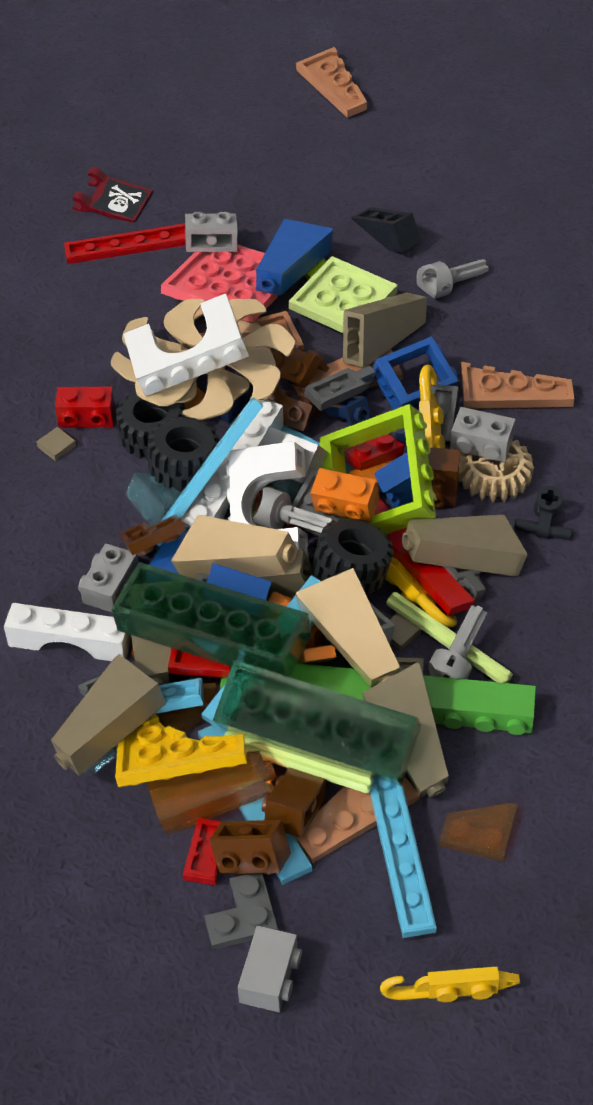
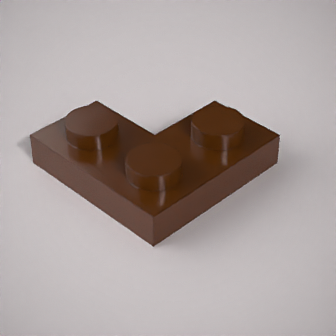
M175 514L150 527L144 521L118 534L132 556L135 554L141 556L151 552L154 549L153 546L162 541L169 543L178 539L181 536L180 533L186 531L182 520Z

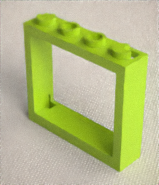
M410 404L320 437V447L327 451L322 468L346 473L345 449L405 428L413 502L373 515L372 521L369 524L380 528V532L386 534L407 528L409 521L413 519L436 518L434 501H437V498L432 489L431 482L434 474L429 465L428 454H430V445L425 435L427 423L424 422L422 413H419Z

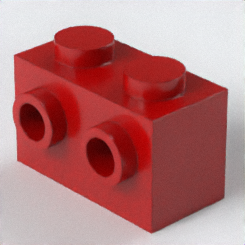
M57 387L55 410L59 428L113 427L115 402L112 387Z

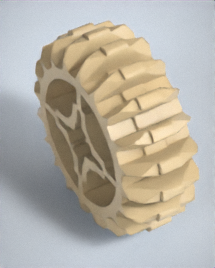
M519 440L512 442L506 462L460 453L459 482H462L464 490L470 489L471 496L480 493L481 501L486 496H490L492 503L496 500V497H500L505 503L507 495L515 499L518 492L524 494L526 486H529L534 470L531 454L528 453L527 447L520 446Z

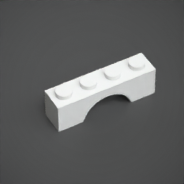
M12 603L4 624L7 642L10 647L39 651L44 644L65 642L86 650L94 659L112 661L118 654L126 659L132 642L129 619Z

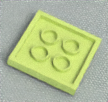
M332 256L289 300V309L343 333L345 309L392 297L397 293V284Z

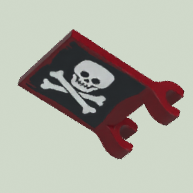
M91 167L88 172V176L91 177L88 185L97 188L91 198L83 192L76 191L72 197V201H76L73 210L80 212L91 211L114 219L135 223L153 190L108 177L101 169Z

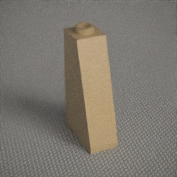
M198 515L171 561L179 575L185 576L186 580L196 579L197 573L209 574L212 563L253 576L285 574L290 564L295 560L298 549L288 531Z
M353 568L296 592L299 607L370 687H374L400 672V666Z

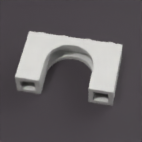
M226 294L200 303L207 323V330L203 339L187 351L167 353L160 350L158 341L149 324L123 333L136 379L145 397L249 356L234 311Z
M295 441L231 450L229 452V460L226 462V471L230 477L227 500L230 504L231 516L228 517V520L256 525L252 521L253 502L258 492L264 486L278 480L305 477L304 448ZM298 527L278 529L288 531L297 549H304L309 559L308 533Z

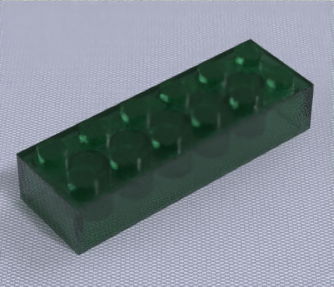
M138 562L111 609L117 631L285 684L288 683L311 637L309 613Z
M235 660L213 718V722L222 729L238 734L244 733V736L369 774L374 778L398 786H402L421 728L418 717Z

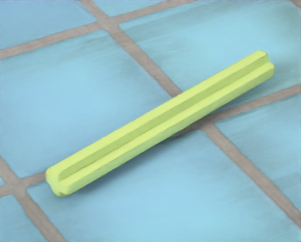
M397 592L390 595L386 603L387 606L448 649L450 648L456 636L455 632L433 619ZM471 645L465 659L495 682L509 683L513 676L512 672Z
M228 730L225 732L224 736L236 735L240 733ZM244 735L248 756L325 778L329 782L364 793H369L372 788L374 778L369 774Z

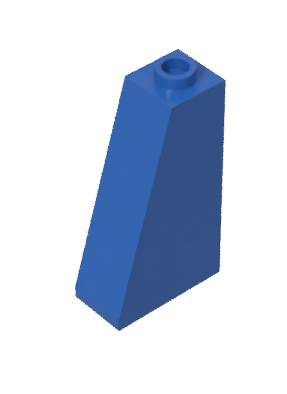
M284 219L256 269V290L276 295H282L331 252L333 228Z

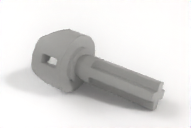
M485 259L453 268H448L445 263L439 261L418 269L416 276L417 285L436 299L449 295L452 291L453 283L479 276L488 272L489 267L486 266Z
M270 487L262 488L261 504L257 513L252 518L255 524L278 530L285 523H289L321 533L325 526L334 521L332 518L291 506V498L288 493Z
M471 605L449 650L437 649L429 661L430 676L444 677L446 674L454 679H468L472 666L465 657L488 614L482 610V607Z

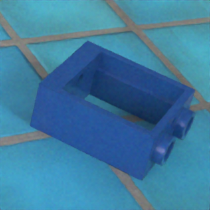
M432 336L375 360L373 369L376 371L375 380L393 410L408 404L414 408L419 407V402L421 401L420 390L408 395L392 367L426 354L441 381L437 382V384L457 385L458 376L456 370L449 366L442 347L436 344Z

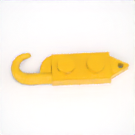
M424 365L419 377L421 400L419 402V411L423 415L424 422L427 423L425 435L430 447L445 449V439L441 434L444 414L440 404L437 403L434 394L431 392V384L433 386L437 384V377L431 365Z
M392 557L385 579L389 583L398 586L403 591L401 595L413 604L417 603L436 621L447 627L456 626V617L454 615H445L435 605L437 602L396 558Z
M498 966L428 972V976L421 977L414 985L394 987V985L404 982L403 976L388 978L381 983L380 991L386 998L393 1000L437 998L439 1002L447 1003L455 1001L459 996L471 995L474 999L482 1000L498 993V990L520 984L519 974L498 971Z

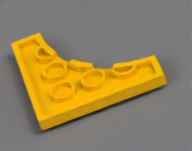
M154 713L118 743L115 774L118 787L136 786L145 782L160 779L168 780L176 776L192 773L200 774L208 770L224 767L232 768L247 763V751L244 733L228 736H204L201 740L190 739L186 737L185 732L170 726L164 727L159 722L156 713Z

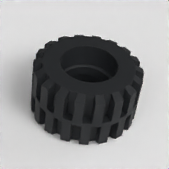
M129 393L126 396V400H121L119 403L120 408H117L116 412L121 444L123 448L126 447V451L129 454L135 451V457L141 459L142 455H146V460H148V438L151 435V430L154 427H158V424L162 421L168 422L170 418L180 419V417H186L182 413L183 410H186L185 404L175 403L170 406H158L137 396V393Z
M170 418L168 422H160L158 427H154L151 430V435L148 438V468L150 475L155 477L157 483H164L166 488L174 487L178 491L185 489L219 443L220 439L216 435L215 429L208 427V423L204 421L198 422L196 418Z
M345 518L339 519L338 522L332 521L320 533L312 563L315 569L314 573L316 577L324 581L353 568L365 594H372L373 590L378 591L385 581L393 557V544L388 540L386 533L380 532V528L370 525L369 522H361L352 518L350 520Z

